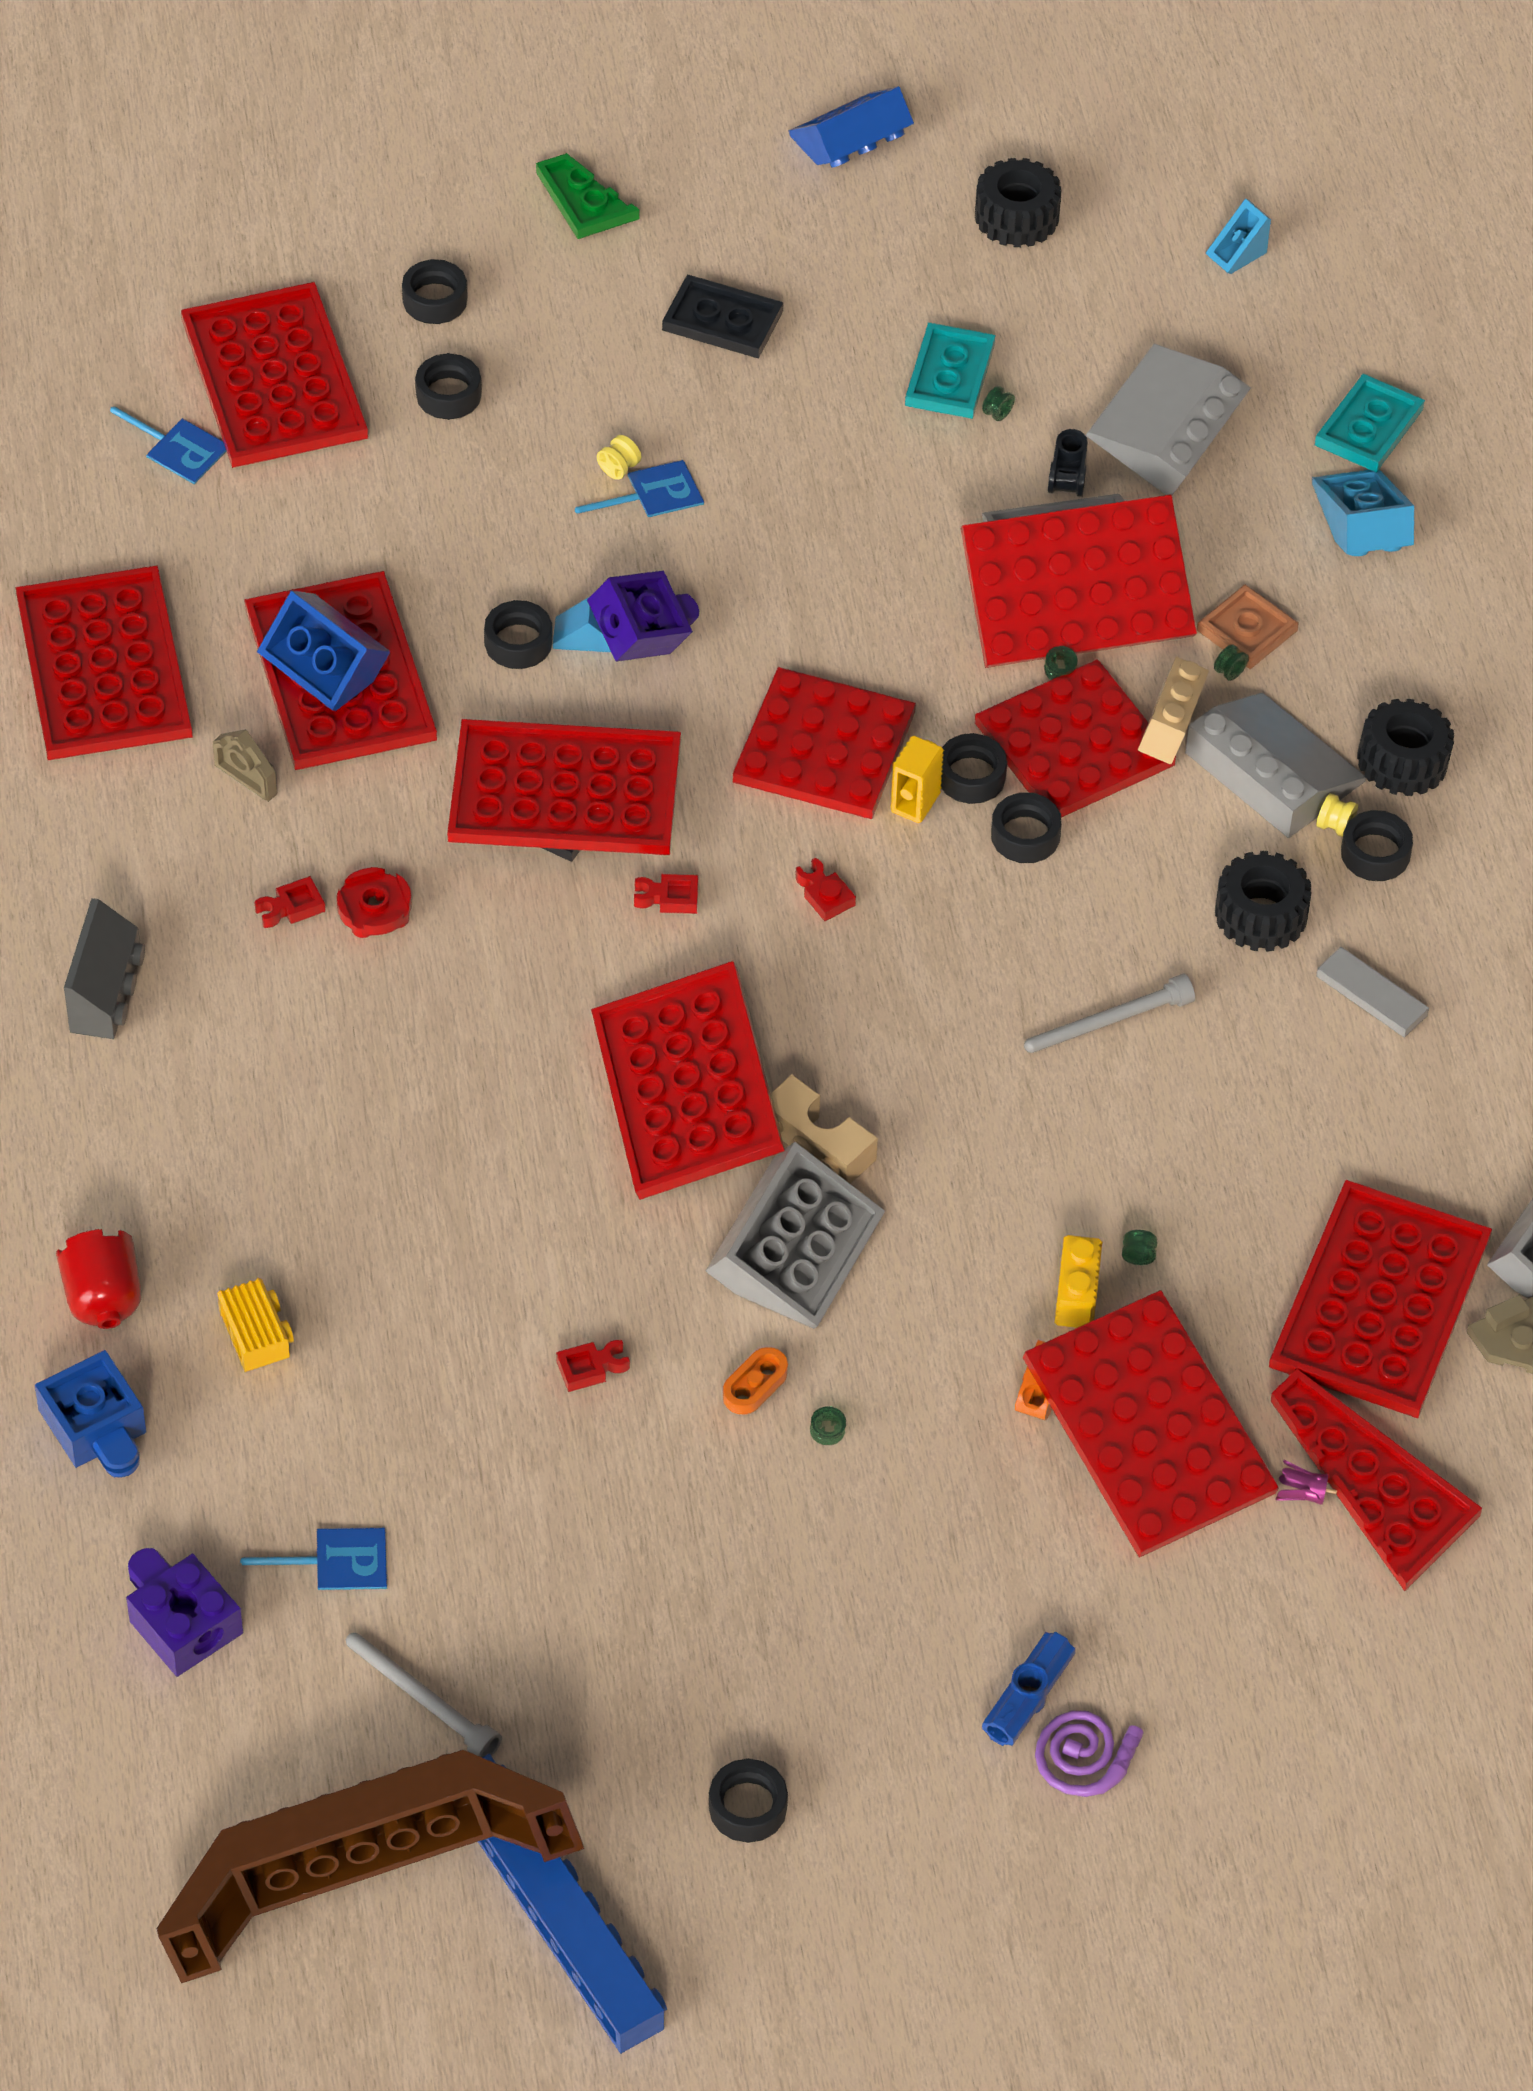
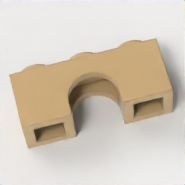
M1175 657L1138 751L1172 764L1209 673L1208 669L1199 666L1195 662Z
M790 1075L770 1093L782 1140L788 1145L796 1142L849 1184L876 1161L878 1138L850 1117L839 1126L829 1129L820 1128L813 1124L820 1114V1095L794 1075Z

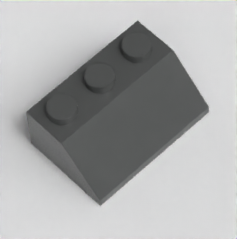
M91 898L64 985L70 1033L114 1039L118 1025L123 1026L126 1021L127 1003L125 1002L127 995L133 996L136 987V973L134 972L136 965L142 966L145 944L140 943L137 926L101 900Z

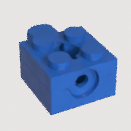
M106 1350L34 1384L38 1410L75 1468L98 1457L107 1473L112 1477L122 1478L136 1471L140 1464L139 1448L133 1439L146 1433L144 1410Z

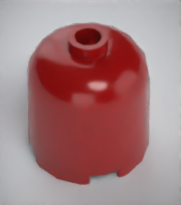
M95 1229L68 1238L66 1240L67 1248L63 1251L58 1249L56 1256L67 1303L72 1315L84 1324L98 1326L101 1329H111L119 1326L121 1321L135 1313L141 1302V1286L132 1236L122 1230L118 1231V1236H103L102 1229Z

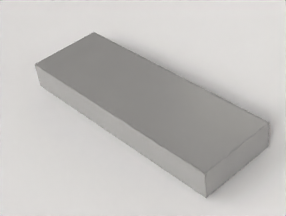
M1342 947L1317 969L1316 976L1404 1038L1428 1016L1429 1007Z

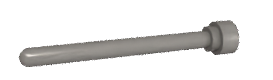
M1186 974L1175 976L1169 979V983L1165 984L1162 990L1028 1038L1024 1043V1048L1027 1052L1034 1053L1167 1003L1171 1006L1175 1004L1179 1007L1195 1001L1193 985Z
M351 1633L347 1636L346 1644L350 1649L464 1737V1743L468 1746V1752L484 1757L488 1754L492 1756L497 1751L502 1741V1736L489 1725H474L359 1634Z

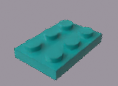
M928 322L905 396V406L973 419L995 346L996 335Z
M1362 374L1318 432L1314 446L1377 473L1423 411L1425 400L1366 374Z

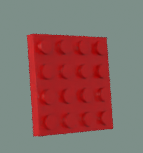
M1098 659L975 714L976 726L983 735L992 738L1001 745L1006 753L1008 767L1029 793L1044 796L1052 801L1061 813V818L1175 766L1176 756L1172 764H1169L1138 751L1149 722Z
M778 667L734 769L733 783L873 819L893 769V762L896 761V757L899 754L914 717L916 703Z

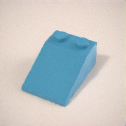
M1380 469L1377 473L1372 470L1312 477V485L1333 538L1346 554L1364 556L1368 554V551L1384 550L1394 552L1401 550L1404 546L1414 545V505Z

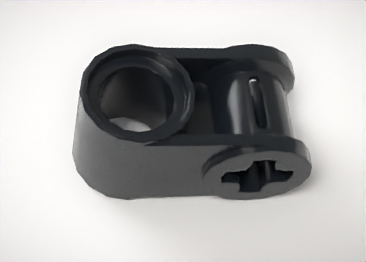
M1067 429L1058 434L1054 459L1050 467L1048 493H1054L1057 490L1074 492L1078 497H1083L1088 445L1087 437L1083 432L1076 429Z

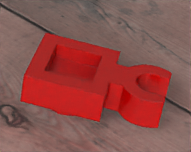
M813 858L811 861V869L814 873H806L800 866L796 867L795 878L799 885L805 887V899L824 921L856 906V896L836 872L825 876L823 863L819 859Z
M661 874V883L654 882L646 877L635 878V891L646 893L634 894V907L643 909L651 907L653 904H660V913L697 914L698 875Z
M311 876L276 888V898L265 896L254 901L256 914L270 911V913L262 915V925L264 928L277 925L280 919L286 916L289 922L293 924L325 912V902Z
M610 1341L605 1345L604 1349L598 1351L594 1342L556 1352V1362L567 1391L571 1392L606 1382V1371L617 1374L628 1371L630 1369L629 1357L621 1359L612 1357L623 1353V1341Z

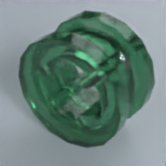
M996 386L986 396L982 405V411L986 415L992 414L994 420L1002 421L1013 408L1015 396L1010 392L1005 393L1003 387Z
M1231 644L1223 649L1214 663V670L1217 673L1224 672V678L1232 681L1244 671L1249 661V656L1245 652L1239 653V648Z
M1057 646L1050 649L1046 655L1044 665L1046 676L1052 680L1056 677L1072 673L1077 668V655L1072 649L1065 646ZM1056 660H1064L1065 669H1059Z
M1131 1230L1123 1236L1124 1247L1122 1248L1121 1256L1128 1263L1148 1265L1156 1259L1157 1251L1155 1248L1157 1247L1158 1239L1149 1231Z
M825 1406L813 1413L810 1425V1434L813 1440L822 1445H834L843 1439L846 1429V1418L839 1409ZM822 1421H831V1426L834 1425V1431L825 1432V1427H822Z

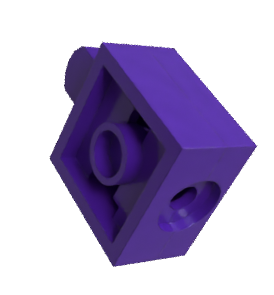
M664 570L609 577L587 599L616 662L671 654L693 632L690 625L696 621L700 612L698 604L689 594L675 595Z
M154 1548L141 1549L131 1556L128 1562L129 1577L137 1590L126 1596L129 1621L176 1677L243 1634L241 1608L193 1553L174 1566H171Z

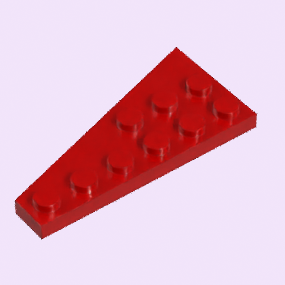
M1296 1369L1272 1392L1271 1403L1321 1474H1328V1484L1332 1489L1337 1490L1336 1495L1404 1591L1481 1516L1482 1507L1300 1370Z

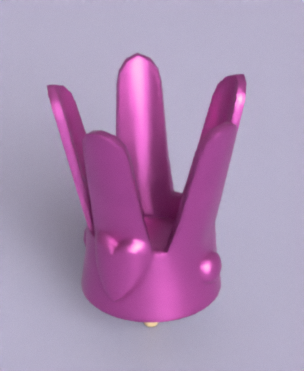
M1283 1459V1462L1291 1468H1283V1474L1280 1475L1279 1481L1284 1485L1298 1489L1281 1490L1278 1492L1275 1500H1308L1322 1505L1325 1492L1337 1493V1490L1326 1488L1328 1474L1312 1473Z

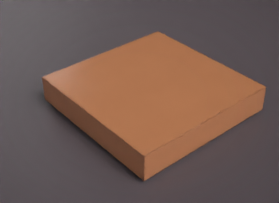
M1245 584L1201 619L1197 624V631L1247 668L1252 669L1296 633L1299 622Z

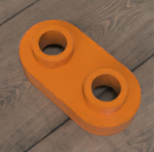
M772 1347L756 1350L725 1381L723 1386V1402L731 1412L742 1415L756 1411L786 1380L788 1374L786 1356L780 1350ZM765 1370H770V1371H773L774 1373H773V1374H770V1375H766V1374H764V1373H762V1372L765 1371ZM744 1395L747 1396L748 1399H738L737 1397Z

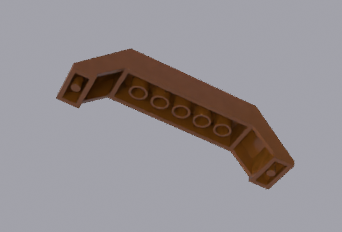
M460 1750L451 1754H443L436 1759L412 1767L401 1768L397 1772L373 1780L362 1781L355 1786L331 1794H323L316 1799L292 1807L281 1808L274 1813L253 1820L242 1821L235 1826L221 1830L156 1929L158 1937L182 1984L221 1971L220 1961L254 1916L490 1837H496L538 1852L542 1855L544 1862L583 1850L584 1845L563 1792L466 1750Z

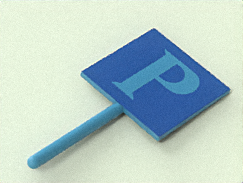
M115 406L110 409L111 413L160 440L146 455L147 458L194 485L227 452L223 441L183 418L164 435Z
M684 460L629 472L627 476L636 493L578 506L575 508V513L579 514L640 500L647 516L653 517L704 505V500Z
M385 1528L317 1529V1556L243 1557L240 1560L242 1565L317 1564L318 1590L387 1589Z

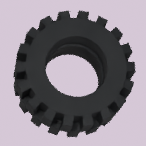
M1008 158L1006 162L1002 160L995 162L994 167L988 166L984 169V174H980L976 189L975 221L976 224H979V230L982 233H987L988 239L992 241L998 240L999 244L1004 246L1012 244L1014 245L1013 247L1021 248V245L1026 244L1029 247L1034 246L1036 241L1042 243L1047 240V235H1052L1059 223L1062 191L1058 176H1053L1054 171L1050 168H1043V163L1038 161L1033 163L1027 158L1022 160Z
M1393 699L1390 704L1383 702L1378 705L1377 710L1372 709L1368 714V718L1365 719L1357 752L1358 766L1360 771H1365L1364 777L1369 782L1375 781V787L1381 790L1386 788L1390 790L1389 793L1397 795V792L1404 793L1405 796H1413V792L1421 795L1427 793L1428 788L1435 789L1439 786V782L1443 781L1446 776L1455 736L1454 730L1450 729L1451 723L1448 718H1441V711L1437 708L1430 709V704L1425 702L1421 704L1415 703L1414 699H1406V702Z
M1260 851L1259 855H1254L1253 852L1245 853L1244 859L1236 857L1231 861V866H1225L1222 870V876L1219 878L1215 916L1217 917L1219 929H1224V935L1229 940L1235 938L1236 945L1240 947L1244 945L1251 946L1250 950L1258 951V948H1265L1266 952L1274 951L1275 946L1283 949L1289 946L1290 940L1295 942L1300 938V933L1304 932L1306 928L1312 892L1310 879H1306V871L1303 868L1297 869L1296 861L1293 859L1285 860L1283 859L1284 855L1277 852L1274 856L1268 855V851ZM1265 898L1274 901L1275 904H1259L1250 899Z

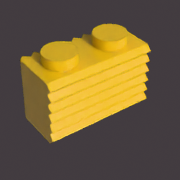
M916 736L910 737L909 742H906V747H903L900 757H896V762H893L891 811L917 823H921L941 793L942 757L944 756V750L941 746Z
M1067 1235L1063 1239L1054 1322L1058 1326L1078 1328L1094 1320L1103 1243L1099 1238Z
M257 1278L255 1281L250 1280L247 1284L235 1285L233 1288H227L225 1291L220 1290L217 1293L220 1316L230 1335L244 1372L290 1357L289 1343L294 1342L293 1333L287 1320L281 1322L279 1320L277 1312H280L281 1308L274 1289L267 1291L263 1280Z

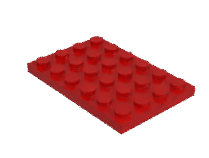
M315 282L181 310L182 322L232 468L368 439L367 425Z
M1172 494L962 525L960 528L985 668L1194 637L1197 634Z
M158 565L15 587L48 760L193 738Z
M380 571L292 589V591L316 594L390 651L374 682L337 711L331 710L260 655L294 769L300 770L437 741V730L385 572ZM291 590L244 599L245 610L257 649L260 647Z
M462 719L447 832L448 842L670 855L681 732Z
M734 961L591 1009L635 1193L639 1200L785 1151L741 980Z
M1345 1180L1273 1350L1269 1368L1289 1375L1298 1369L1321 1386L1418 1419L1491 1238L1492 1228Z
M1162 1290L1024 1352L1023 1360L1139 1558L1277 1493L1279 1489L1277 1483Z

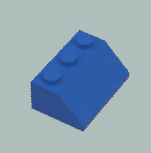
M898 86L870 92L788 132L790 137L816 165L830 163L831 168L850 161L848 155L855 151H858V154L861 155L876 149V142L883 138L889 142L905 135L903 129L913 125L914 122L901 89Z
M292 590L257 650L261 656L334 711H337L374 682L390 654L387 648L316 594Z

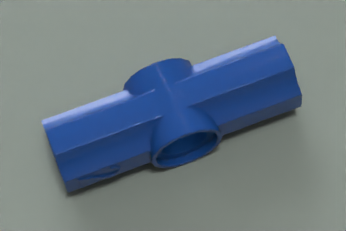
M1045 1632L1026 1661L1014 1670L1011 1683L982 1724V1730L989 1735L991 1740L1002 1746H1013L1033 1715L1044 1708L1048 1693L1076 1652V1648L1069 1643L1066 1637L1057 1632ZM1031 1686L1037 1690L1026 1691L1022 1687Z

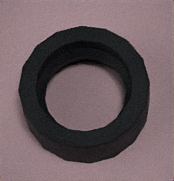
M437 259L421 261L410 267L403 276V305L406 312L415 320L427 324L446 323L460 316L466 308L468 298L467 279L464 272L455 264ZM430 284H443L454 290L446 298L437 300L426 299L415 293L416 290Z
M440 354L425 360L417 369L415 376L418 405L425 413L440 419H457L472 413L479 405L482 396L479 368L472 360L457 354ZM445 378L459 379L468 385L464 391L451 395L438 394L429 389L433 382Z
M521 600L501 603L492 609L486 617L484 625V646L488 656L497 664L510 669L533 667L545 660L552 648V622L548 613L537 604ZM526 625L535 629L539 636L529 643L510 644L502 641L497 634L509 626Z
M970 733L961 734L949 739L942 747L944 756L942 757L943 770L941 772L943 774L941 775L942 783L940 786L946 795L959 802L975 804L993 799L1003 790L1007 774V758L1004 749L997 741L985 735ZM976 758L990 764L994 771L980 779H968L954 773L951 765L961 759Z
M1016 793L1007 796L997 804L992 814V843L997 852L1006 859L1018 863H1036L1045 860L1056 851L1060 843L1061 813L1052 801L1035 793ZM1019 817H1031L1045 824L1048 831L1034 839H1022L1008 832L1005 829V824Z
M1378 810L1359 813L1348 822L1343 832L1341 858L1347 869L1357 877L1368 881H1387L1396 878L1406 870L1412 853L1413 834L1408 824L1395 814ZM1367 835H1380L1393 841L1399 850L1386 857H1375L1364 853L1356 846L1355 842Z
M749 1758L732 1761L720 1768L712 1779L709 1790L711 1821L720 1833L732 1840L750 1843L762 1841L770 1837L784 1823L788 1806V1792L785 1780L776 1768L764 1761ZM738 1784H757L771 1793L773 1799L772 1807L760 1817H738L725 1808V1793Z

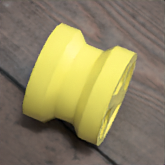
M617 435L611 440L610 447H604L597 453V461L601 469L614 479L623 478L628 472V467L636 466L642 458L638 446L624 435Z
M1329 793L1319 812L1316 826L1323 830L1331 828L1336 831L1338 836L1343 837V832L1348 822L1357 815L1358 804L1352 801L1342 802L1337 795Z

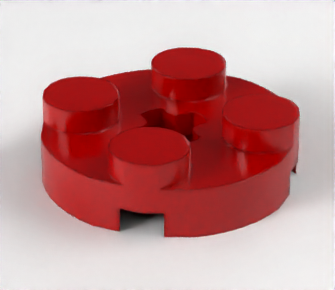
M370 867L360 869L350 874L345 879V885L341 890H338L337 910L339 917L346 926L352 929V933L357 937L367 938L370 935L387 934L406 926L409 922V914L412 908L411 890L406 880L397 873L396 877L391 874H386L383 868ZM371 897H375L377 901L383 900L379 905H368V899Z

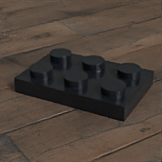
M687 274L662 321V331L759 359L783 313V302Z

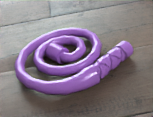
M1072 1710L1056 1716L1042 1730L1035 1751L1039 1773L1047 1783L1065 1794L1082 1797L1104 1794L1116 1786L1127 1774V1769L1131 1763L1130 1760L1133 1758L1135 1749L1138 1747L1144 1734L1143 1730L1134 1725L1128 1727L1122 1740L1123 1743L1118 1749L1117 1756L1100 1780L1088 1785H1070L1056 1778L1048 1769L1045 1761V1746L1051 1733L1061 1724L1074 1719L1087 1720L1095 1724L1103 1733L1105 1748L1101 1757L1089 1766L1079 1767L1070 1765L1062 1759L1059 1749L1063 1739L1072 1733H1081L1088 1737L1090 1741L1088 1748H1084L1082 1743L1067 1738L1064 1744L1062 1754L1079 1759V1757L1086 1758L1094 1755L1098 1748L1099 1738L1092 1728L1084 1724H1069L1056 1732L1050 1744V1755L1056 1766L1065 1773L1076 1776L1090 1775L1104 1768L1112 1757L1114 1740L1111 1728L1100 1716L1089 1711Z

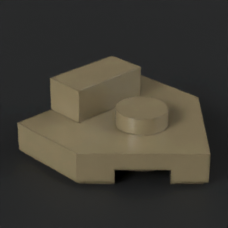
M246 729L221 734L213 741L214 764L216 767L265 801L269 802L277 795L276 773L273 765L267 760Z
M1520 1294L1488 1308L1485 1318L1468 1325L1467 1334L1487 1362L1501 1366L1506 1363L1527 1369L1526 1372L1533 1374V1296L1525 1300Z

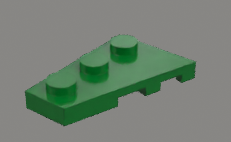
M567 153L536 163L538 177L577 239L640 219V210L632 203L629 205L625 204L619 199V193L611 187L607 189L594 180L592 172Z

